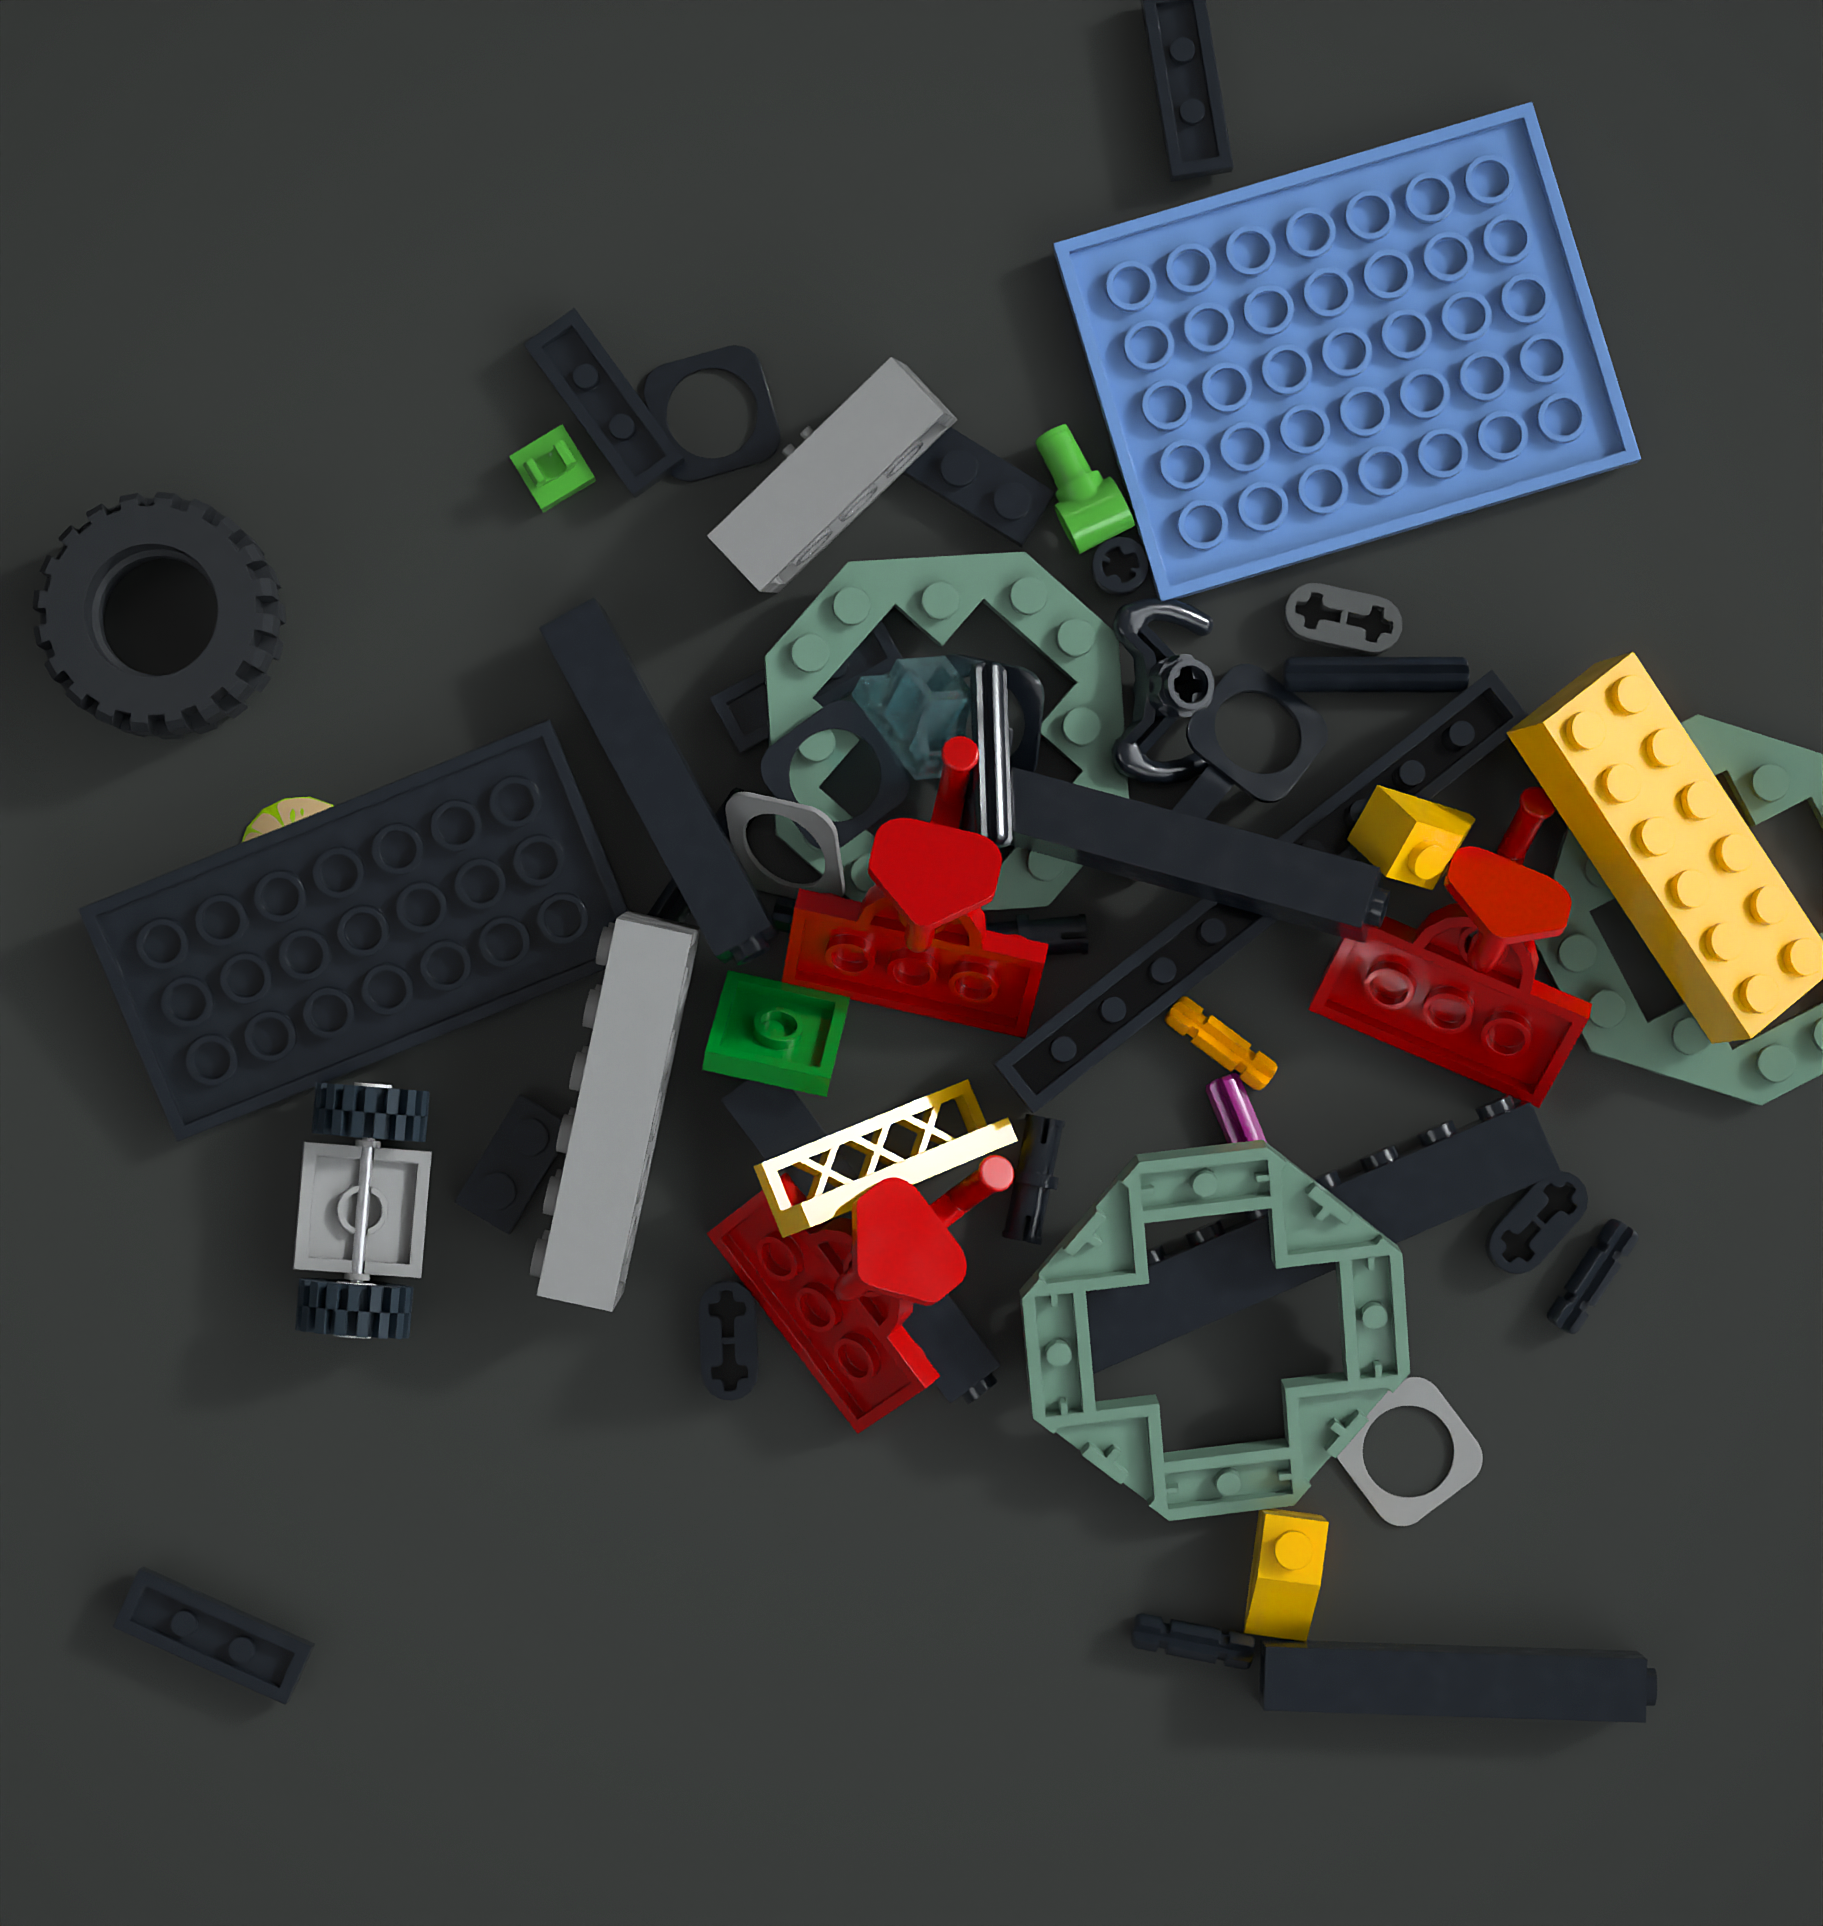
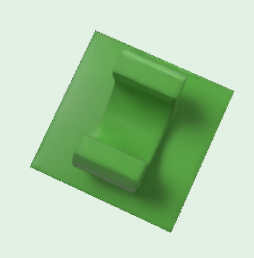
M563 424L509 456L543 513L596 481Z

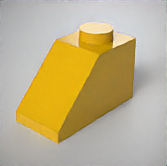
M1377 785L1347 840L1374 866L1380 867L1381 873L1384 876L1433 890L1446 873L1454 852L1460 848L1476 819L1469 813Z
M1279 1509L1259 1510L1243 1628L1244 1633L1307 1641L1321 1586L1329 1524L1322 1515Z

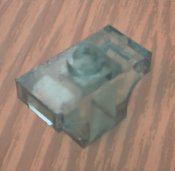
M946 656L897 659L887 675L861 676L852 693V697L866 712L915 780L941 778L943 768L941 749L944 743L952 737H966V723L971 711L970 687Z

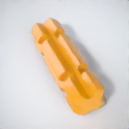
M1182 996L1173 1004L1164 1019L1167 1025L1182 1036L1186 1033L1193 1038L1191 1043L1230 1072L1234 1069L1241 1073L1239 1078L1254 1090H1262L1266 1087L1277 1071L1278 1066L1276 1062L1260 1050L1254 1053L1249 1049L1252 1044L1213 1015L1206 1017L1202 1014L1204 1008L1189 997Z

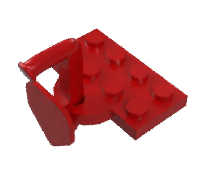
M955 736L948 739L941 749L943 768L931 822L911 818H896L885 822L877 830L868 864V874L876 885L869 888L862 902L841 898L832 893H819L799 888L782 982L847 996L851 1000L1026 1038L1049 944L1029 940L1016 934H1002L986 930L985 913L981 907L990 903L995 896L1002 865V856L997 845L989 838L978 833L958 829L971 770L977 764L979 750L970 738Z
M1534 786L1528 787L1520 795V806L1495 853L1473 846L1461 847L1454 852L1448 865L1444 885L1457 903L1449 904L1430 913L1417 929L1385 916L1380 928L1370 925L1365 943L1341 937L1313 993L1308 1010L1502 1093L1510 1094L1516 1099L1529 1101L1533 1106L1540 1108L1587 1024L1592 1004L1534 979L1539 961L1535 940L1561 935L1567 925L1572 905L1569 893L1560 883L1549 876L1523 866L1525 855L1544 819L1551 817L1556 810L1544 789ZM1476 931L1477 934L1471 938L1469 934Z
M990 1155L982 1160L977 1170L953 1186L930 1205L917 1188L908 1181L898 1177L885 1178L855 1200L852 1205V1219L840 1217L826 1223L822 1222L782 1238L762 1190L706 1234L856 1433L859 1434L926 1389L940 1377L921 1347L914 1342L902 1324L912 1313L913 1303L931 1306L963 1281L967 1270L966 1258L961 1246L947 1228L994 1192H1002L1008 1189L1014 1180V1169L1005 1157ZM787 1172L780 1176L791 1206L806 1201V1195L799 1190Z

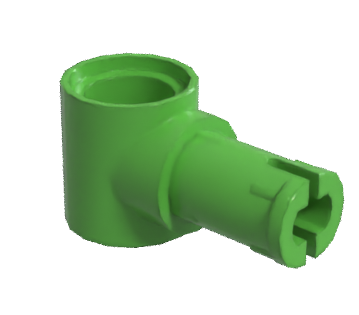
M1066 424L1045 432L1035 440V444L1058 488L1055 496L1059 503L1054 505L1055 512L1066 536L1078 555L1135 526L1129 507L1114 480L1110 476L1103 480L1098 470L1092 471Z

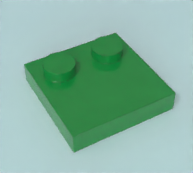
M728 970L706 1046L702 1070L827 1097L850 997Z

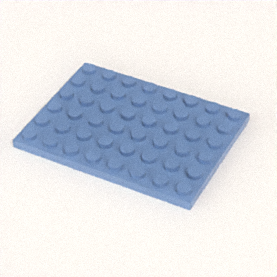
M1532 102L1053 243L1054 255L1142 547L1147 554L1148 567L1157 596L1161 601L1184 598L1628 466L1641 460Z

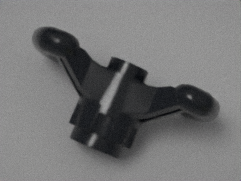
M1145 598L1122 605L1118 609L1113 622V631L1116 638L1122 642L1126 650L1133 657L1135 673L1133 693L1135 703L1133 721L1122 736L1115 740L1111 749L1112 758L1116 769L1121 774L1140 782L1161 785L1185 782L1201 775L1209 764L1195 753L1170 761H1152L1147 758L1145 753L1177 719L1192 717L1194 712L1205 709L1210 705L1213 699L1214 678L1210 668L1204 663L1195 660L1192 655H1175L1147 625L1151 621H1166L1180 625L1198 636H1206L1212 632L1214 627L1213 619L1188 603L1173 599L1161 601L1160 598Z

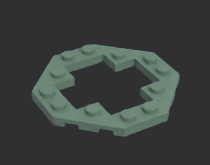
M1026 552L850 561L844 565L763 658L767 690L769 747L823 708L813 697L893 606L934 643L941 647L982 601L1074 683L1042 719L1040 736L1080 771L1070 783L1129 799L1128 776L1121 774L1116 769L1111 750L1115 740L1121 737L1125 731L1119 640L1107 624ZM829 729L813 734L798 747L790 765V785L798 803L819 809L834 822L849 820L853 817L824 793L819 786L858 743L859 739L853 733L845 730ZM774 814L775 835L816 872L823 876L825 859L822 850L808 843L791 819ZM868 830L863 831L840 848L845 881L844 896L847 899L859 902L863 901L869 888L876 885L868 874V864L875 838ZM1014 846L1002 860L993 900L982 906L981 909L985 911L1049 906L1083 865Z
M1699 714L1680 723L1713 774L1723 773L1751 827L1807 799L1823 830V754ZM1569 827L1567 828L1550 877L1560 883L1571 897L1572 905L1568 922L1561 935L1535 940L1538 957L1554 988L1592 1004L1589 1020L1580 1034V1038L1588 1052L1643 1068L1649 1072L1696 1087L1699 1086L1756 1106H1762L1823 1074V1001L1731 1048L1729 1042L1712 1044L1685 1002L1646 1021L1589 912L1615 897ZM1821 931L1818 934L1823 940V931Z
M1264 1140L1135 1154L1019 1290L1029 1402L1033 1419L1053 1434L1056 1432L1081 1451L1083 1457L1119 1484L1124 1483L1147 1500L1148 1505L1168 1521L1294 1506L1311 1487L1309 1481L1331 1456L1336 1458L1369 1421L1367 1418L1369 1412L1388 1391L1393 1393L1410 1374L1403 1254L1398 1245ZM1268 1209L1271 1256L1276 1269L1335 1262L1343 1372L1281 1379L1285 1438L1163 1453L1160 1406L1156 1394L1095 1401L1086 1291L1149 1284L1144 1223Z

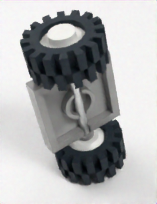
M316 1082L312 1133L360 1137L362 1140L355 1139V1146L303 1142L293 1269L344 1273V1279L349 1280L299 1278L295 1330L314 1332L316 1334H333V1336L348 1338H409L413 1287L394 1283L367 1281L370 1280V1275L421 1278L432 1152L381 1148V1141H375V1139L426 1142L430 1091L392 1088V1085L354 1082V1085Z

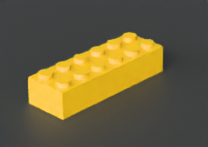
M1634 652L1596 662L1507 732L1518 752L1712 1044L1752 1039L1823 979V940Z

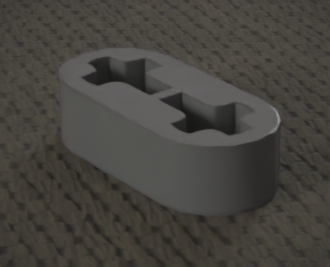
M1307 583L1298 587L1288 597L1283 608L1284 623L1287 630L1295 638L1304 642L1354 653L1378 655L1386 652L1398 641L1402 632V616L1399 609L1390 600L1376 595L1321 583ZM1310 596L1320 598V609L1339 614L1338 622L1325 619L1319 620L1314 629H1308L1304 627V616L1295 613V606L1305 605ZM1372 609L1381 612V622L1390 625V632L1381 633L1375 642H1369L1365 640L1366 630L1346 624L1347 617L1365 619Z

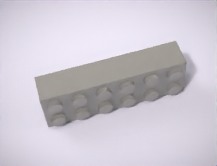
M626 911L616 918L615 923L610 922L608 927H603L596 955V964L606 966L602 985L597 984L595 990L590 989L582 1023L583 1027L593 1029L590 1045L583 1046L582 1052H577L569 1089L580 1091L576 1108L571 1107L569 1113L563 1115L556 1145V1152L566 1153L564 1168H558L555 1177H550L544 1200L543 1214L553 1216L551 1229L544 1231L542 1239H537L530 1267V1276L540 1278L537 1296L612 1312L624 1293L701 929L699 926Z

